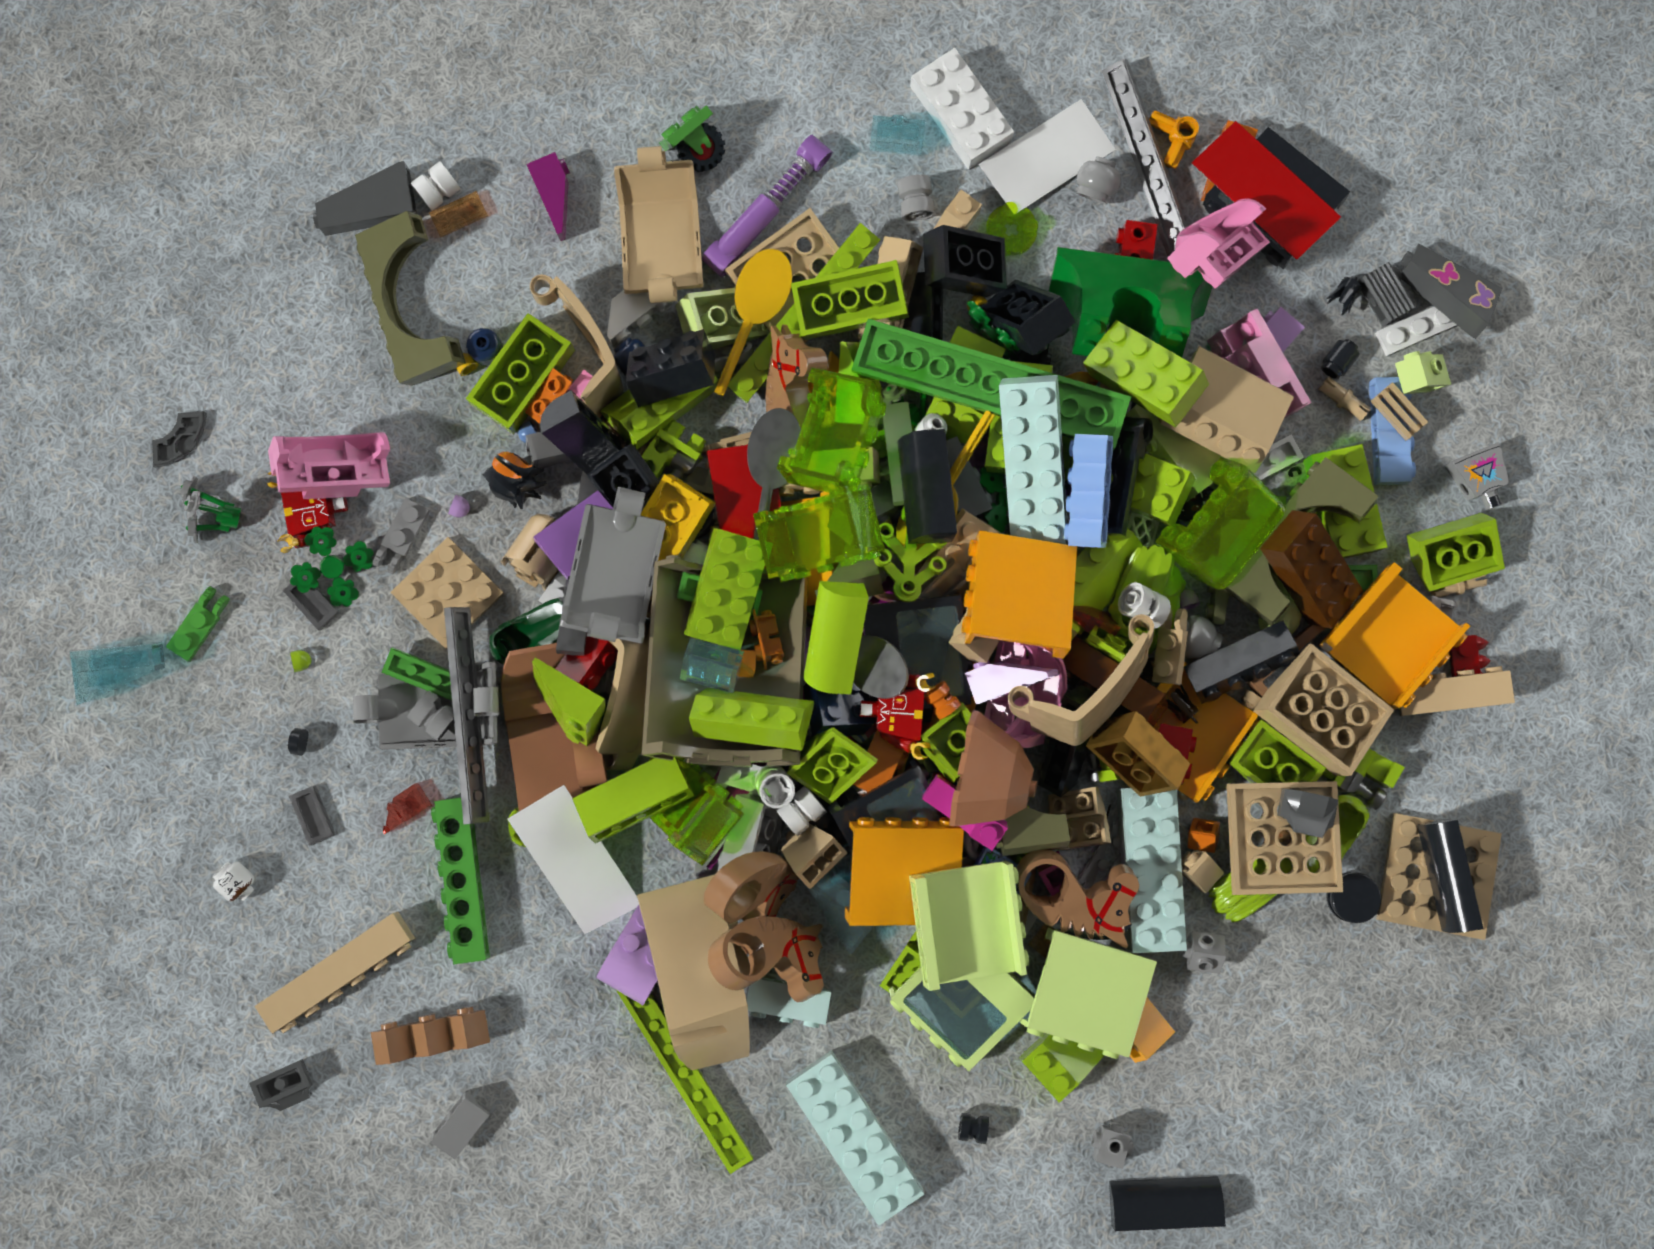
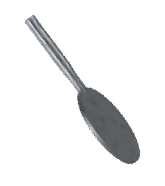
M782 408L772 409L762 415L755 424L748 442L747 460L749 470L753 479L762 487L753 539L764 542L773 489L783 486L791 479L799 465L802 454L803 440L800 425L791 412Z
M807 612L806 624L812 628L814 616ZM862 636L854 684L863 692L877 698L889 699L900 695L905 690L909 679L908 667L904 657L890 642L876 636Z

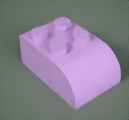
M638 905L608 954L596 978L639 1004L644 1005L658 981L640 906Z

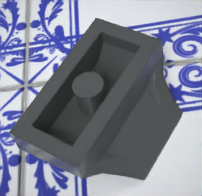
M1285 788L1281 791L1277 816L1286 819L1294 832L1323 838L1326 831L1334 825L1339 800L1328 796Z
M303 1059L249 1083L259 1109L262 1107H272L279 1111L309 1099V1089L313 1085Z

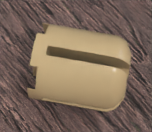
M536 514L529 519L502 558L501 563L504 567L509 563L515 568L514 571L517 573L515 576L535 588L540 584L545 591L559 570L537 545L533 537L552 524L555 518L547 514Z

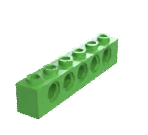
M461 798L434 801L435 807L431 809L433 823H437L438 834L434 836L436 850H440L441 861H438V874L440 877H443L444 888H441V900L447 907V915L444 916L445 930L450 932L451 941L447 943L449 959L453 958V965L487 960L490 958L475 825L463 824ZM453 818L459 822L460 826L455 834L448 830V822ZM455 845L459 846L463 851L462 858L459 861L454 860L451 856V849ZM458 872L462 873L466 878V883L462 888L457 887L454 883V877ZM460 900H465L469 905V911L466 915L459 913L457 909V904ZM463 927H467L472 931V939L469 942L464 941L460 936V931Z

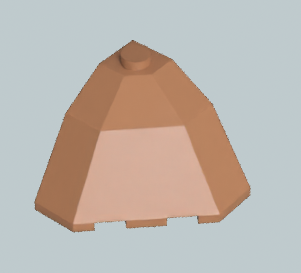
M973 710L967 725L965 749L961 754L958 769L960 778L952 798L950 826L1005 820L1025 809L1029 797H1035L1037 781L1032 780L1034 769L1021 744L979 711Z

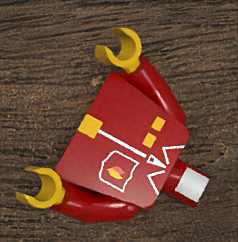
M274 482L267 483V485L271 488H276L278 486V484ZM302 491L281 492L288 534L281 535L277 542L286 541L289 547H283L280 551L288 553L293 547L297 549L309 547L304 539L308 533H312V529L316 526L321 529L324 527H335L334 514L348 511L346 497L303 499Z
M927 673L922 676L909 674L908 684L900 695L889 699L877 698V701L861 700L860 717L875 718L876 731H879L880 736L897 749L912 753L913 757L919 760L928 758L921 754V747L931 748L927 742L917 743L916 741L921 740L924 692L936 687L929 686L926 683V679L935 677L933 673Z

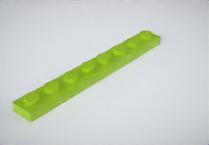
M859 223L816 277L857 269L881 239L862 223ZM794 303L777 323L776 327L781 332L782 325H787L791 334H800L801 338ZM771 332L732 378L727 387L746 403H748L767 379L770 357L773 350Z
M617 991L728 1172L732 1174L753 1160V1155L700 1070L692 1071L678 1058L673 1048L665 1014L652 993L645 1004L641 1005Z

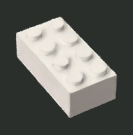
M953 48L912 75L911 89L968 170L1012 141L1014 130L956 48Z

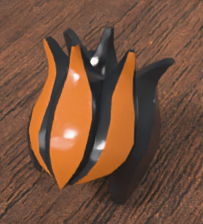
M503 451L497 454L493 459L492 466L482 474L489 482L490 490L495 497L509 501L514 508L518 504L520 509H523L524 498L532 497L541 500V496L534 489L547 484V481L538 482L534 478V476L542 473L544 468H535L534 465H529L522 457L511 452Z

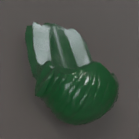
M559 598L551 599L499 625L498 629L489 637V648L493 658L504 665L509 651L557 643L563 601H560Z

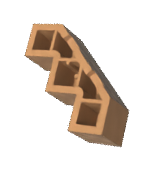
M473 1006L457 1009V1014L438 1018L435 1017V1014L418 1017V1022L397 1025V1021L380 1025L381 1030L370 1032L376 1065L392 1064L414 1057H427L450 1050L469 1049L490 1043L485 1010L474 1011Z

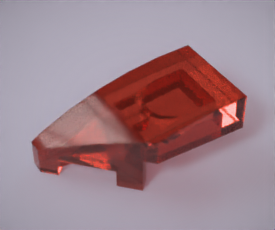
M1073 606V620L1077 621L1088 633L1095 625L1113 636L1121 629L1107 612L1089 606Z
M419 783L411 785L395 796L392 802L387 804L388 816L386 825L383 826L384 834L393 831L432 806Z

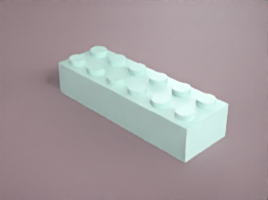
M1058 375L1003 378L999 384L1010 535L1067 545L1068 540H1065L1064 529L1068 520Z
M1131 788L1116 789L1121 864L1129 866L1139 882V890L1128 909L1129 920L1132 925L1125 932V939L1128 944L1126 951L1131 953L1187 951L1177 790L1140 797Z
M832 1050L786 1081V1086L878 1226L924 1195L923 1187Z

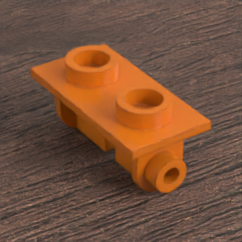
M552 368L525 413L540 424L545 408L553 400L568 392L573 384V379Z
M755 609L752 610L754 619L749 620L752 636L758 637L759 644L754 645L757 661L763 660L764 669H767L766 662L772 661V664L782 663L784 652L780 637L769 638V636L779 634L776 615L772 614L771 610H765L761 612L760 616H756Z

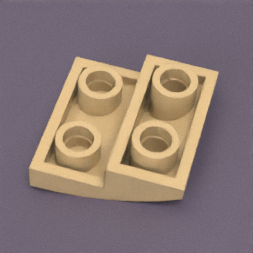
M1098 787L1068 791L1062 797L1056 794L1048 795L1050 814H1066L1070 843L1068 848L1059 850L1111 843L1107 815Z

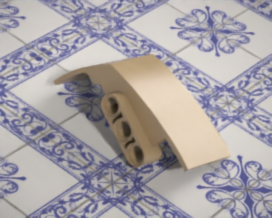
M714 875L637 895L673 1048L678 1058L692 1071L748 1057L750 1053L748 1005L744 989L736 991L723 987L713 977L708 965V952L712 943L723 933L738 924V921L727 923L704 904L706 888ZM729 942L728 956L730 962L737 971L749 976L750 963L747 954L741 945L738 946Z

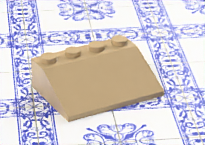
M1198 346L1189 362L1204 371L1209 382L1208 387L1176 428L1159 417L1158 420L1160 424L1256 473L1275 440L1294 396Z
M1308 644L1267 689L1253 711L1323 765L1333 775L1352 776L1394 709L1313 644Z

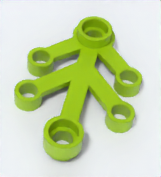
M903 507L901 517L906 523L905 508ZM882 523L876 531V536L880 541L885 542L902 562L903 574L891 562L892 554L888 549H879L874 556V562L877 566L882 567L895 582L893 587L895 596L902 602H913L921 594V585L933 576L943 573L946 568V561L940 556L933 557L928 567L914 576L915 566L934 551L943 549L947 542L941 544L926 543L916 550L917 544H908L906 528L904 548L893 535V526L889 523ZM881 529L888 530L889 535H883ZM878 555H885L887 561H881ZM933 563H939L942 568L936 569L933 566ZM904 585H910L913 590L906 591Z

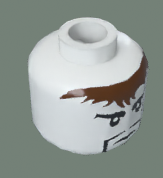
M226 862L213 875L215 879L213 883L214 889L229 902H233L238 898L244 901L254 890L251 885L255 877L240 862H233L232 864Z

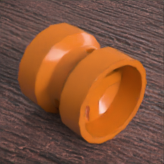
M945 681L936 684L935 689L924 694L925 701L934 707V713L939 720L953 713L961 705L957 697L951 695L949 692L950 687Z

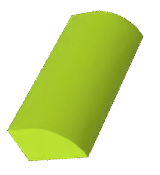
M819 581L803 677L805 682L816 690L832 694H851L869 599L864 583Z
M674 756L672 761L654 758L572 798L588 837L596 844L693 797L694 794L677 758Z

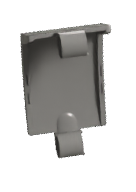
M618 487L613 509L586 504L561 614V627L587 632V636L615 642L617 638L635 643H643L645 619L653 586L654 562L658 561L666 526L665 521L640 516L645 498L644 492Z
M486 662L481 665H475L477 688H473L474 716H480L483 746L497 744V716L499 715L495 662ZM382 669L378 670V695L353 696V723H379V748L381 750L456 747L454 723L444 736L437 741L425 732V726L419 727L407 718L412 708L427 692L424 689L381 673ZM436 695L441 699L442 706L449 705L453 708L451 700Z

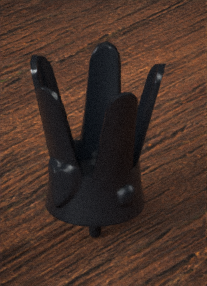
M1344 277L1338 288L1326 298H1331L1327 305L1340 297L1339 302L1343 303L1341 315L1345 313L1347 308L1348 313H1350L1354 298L1362 289L1361 284L1357 281L1358 277L1354 279Z

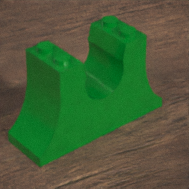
M1057 247L1048 291L1062 297L1076 321L1072 325V354L1088 356L1115 320L1182 358L1191 330V322L1204 316L1213 286L1204 280L1198 270L1191 276L1189 275L1184 278L1181 273H1178L1173 268L1171 262Z

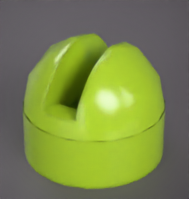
M296 650L290 652L294 672L304 671L310 666L311 657L306 651Z

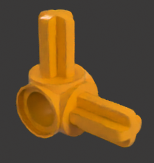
M1153 111L1149 118L1151 126L1170 134L1169 141L1171 145L1164 158V163L1168 168L1176 169L1185 150L1191 149L1199 131V124L1193 117L1178 116L1177 119H1174L1161 112ZM1187 129L1190 131L1191 135L1184 136L1180 133L1179 130Z

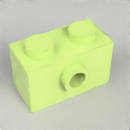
M1420 351L1404 355L1403 361L1395 363L1403 394L1428 393L1451 385L1443 354H1432L1431 351L1420 354Z

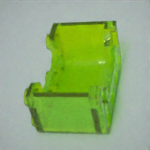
M812 367L807 380L813 383L814 388L812 393L807 395L810 405L795 449L789 448L788 454L790 457L780 456L777 470L789 484L851 498L860 489V476L863 468H866L869 463V449L871 444L875 443L877 439V426L880 418H883L885 415L886 402H883V397L873 380Z
M1220 457L1213 464L1209 475L1210 479L1219 485L1218 488L1211 493L1210 498L1201 510L1194 515L1190 524L1187 527L1180 524L1168 525L1162 530L1161 535L1155 541L1157 545L1164 548L1166 553H1172L1175 562L1191 577L1218 590L1225 589L1235 580L1286 512V506L1247 466L1224 457Z
M869 484L840 487L829 492L830 494L791 506H782L774 511L764 510L754 513L753 516L768 579L780 577V582L793 579L798 580L812 576L811 571L816 569L818 574L834 570V564L840 563L841 567L857 564L859 561L880 558V552L885 551Z
M676 757L694 796L650 817V819L669 836L667 840L675 848L703 866L745 815L742 811L744 805L733 796L728 798L730 792L719 783L716 784V780L707 772L703 771L700 773L703 769L701 766L687 763L684 760L685 758Z

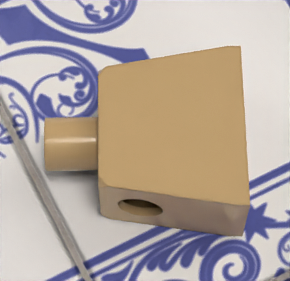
M810 823L809 828L798 837L790 830L786 835L787 843L781 849L794 873L809 889L847 854L845 849L832 835Z

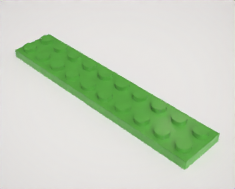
M872 319L867 320L851 369L856 374L983 412L989 411L1000 417L999 384L1003 378L1057 375ZM1058 375L1062 435L1073 439L1075 434L1113 436L1114 451L1131 396Z

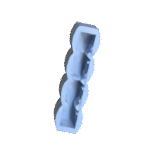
M1375 377L1369 381L1374 485H1406L1412 482V478L1416 474V465L1411 460V452H1413L1415 446L1414 437L1412 436L1405 441L1371 403V400L1392 382L1403 393L1399 377ZM1404 394L1408 400L1411 399L1412 394ZM1384 398L1380 399L1403 426L1410 431L1409 426L1395 413Z
M1075 434V438L1070 441L1069 454L1073 457V468L1068 470V484L1072 485L1071 496H1067L1066 511L1070 512V521L1065 525L1064 537L1065 540H1068V546L1106 548L1113 436Z

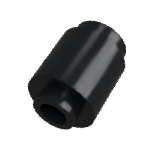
M1349 339L1338 340L1323 359L1322 371L1327 376L1336 380L1340 376H1344L1360 356L1357 350L1358 346Z

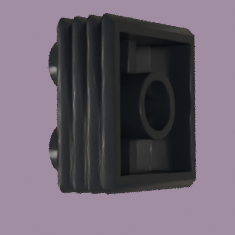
M633 444L621 449L587 475L595 488L612 507L614 506L618 487L644 492V500H646L653 494L659 484V480ZM624 477L628 479V483L625 485L622 483Z

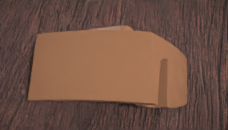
M557 643L509 651L502 670L501 691L519 811L563 785L572 798L595 788L598 784L607 782L604 754H600L596 750L600 730L588 746L581 742L577 744L569 740L535 685L532 661L536 657L555 669L565 656V654H557Z

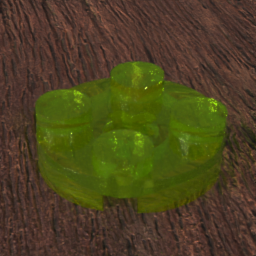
M1007 202L997 207L989 215L986 222V234L1005 238V256H1015L1027 252L1033 246L1037 237L1038 222L1033 213L1027 208L1018 212V207L1013 202ZM1007 224L1010 226L1015 224L1018 234L1012 233L1010 236L1007 235V228L1005 226Z

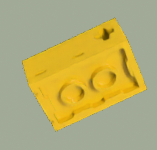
M664 474L640 515L662 520L666 523L658 561L666 559V556L669 555L680 556L683 559L716 505L713 500L672 474Z

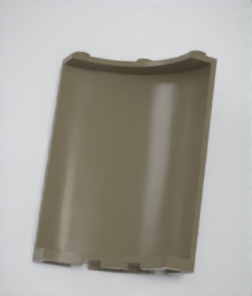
M669 555L664 560L655 561L642 755L672 761L675 756L687 758V763L714 766L752 767L754 762H767L768 767L800 765L801 750L694 737L689 716L696 694L706 688L803 700L808 572L799 569L796 564L791 563L763 570L758 590H762L763 593L757 616H760L761 612L765 610H771L772 614L776 615L779 634L769 636V638L780 637L784 657L782 658L783 662L780 664H772V661L766 662L767 669H764L763 660L757 661L756 658L754 677L747 678L728 676L726 674L729 649L733 648L684 634L692 602L677 598L682 573L687 572L700 575L703 565L682 560V557L676 555ZM748 622L741 649L755 651L754 645L759 644L758 637L752 636Z

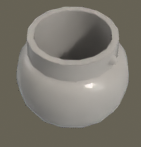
M1098 156L1095 161L1089 160L1085 162L1077 174L1076 181L1078 187H1076V194L1107 205L1110 202V197L1117 193L1121 184V174L1115 169L1116 163Z
M1193 615L1188 617L1185 658L1199 660L1218 651L1222 642V634L1216 630L1214 624L1203 616Z

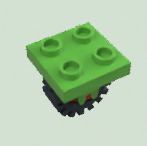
M696 105L681 117L684 122L680 125L677 122L674 125L672 124L661 134L664 139L659 142L665 151L676 146L678 159L692 160L694 171L697 172L715 168L722 161V155L725 154V140L722 141L721 138L723 135L721 132L716 131L717 128L715 126H710L709 123L704 122L713 114L707 105L702 108Z

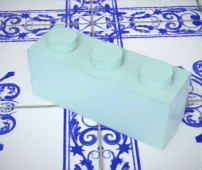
M763 977L749 986L746 1000L748 1011H750V1016L757 1018H766V1014L777 1016L776 1020L780 1022L793 1023V1019L804 1021V1026L819 1028L820 1024L826 1025L831 989L823 988L821 993L807 1001L796 1002L789 995L786 981Z

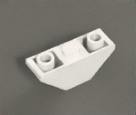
M623 290L611 301L607 331L610 343L612 345L617 342L621 344L631 337L632 334L630 332L638 326L643 328L648 325L652 320L651 316L657 311H666L673 302L650 303L649 292L625 294Z

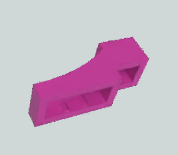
M937 774L922 795V800L950 818L952 798L956 786ZM1005 820L960 826L971 838L990 850L995 848L1008 829L1007 821Z

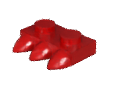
M1467 635V638L1457 648L1453 646L1449 651L1452 677H1458L1457 671L1474 670L1475 675L1484 674L1481 672V669L1486 667L1491 660L1479 654V651L1485 648L1489 642L1477 635Z

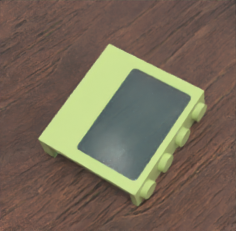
M920 967L898 990L893 986L889 989L892 1006L900 1013L905 1011L911 1017L909 1020L919 1031L924 1029L930 1035V1041L938 1049L943 1047L950 1053L948 1057L957 1067L962 1065L968 1071L1031 1010L1035 998L1034 992L1012 972L940 984V989L929 991L923 986Z

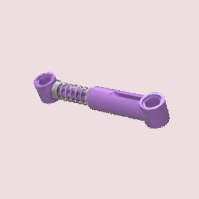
M813 134L807 137L798 148L797 158L792 162V167L787 168L788 172H783V177L778 178V183H773L774 187L769 188V192H765L764 195L760 194L720 240L713 242L702 256V261L720 277H724L727 274L725 269L738 260L739 256L780 212L779 207H781L783 200H787L786 196L788 194L791 195L792 189L796 190L795 186L801 184L800 181L805 179V175L808 176L812 171L818 172L831 158L832 150Z

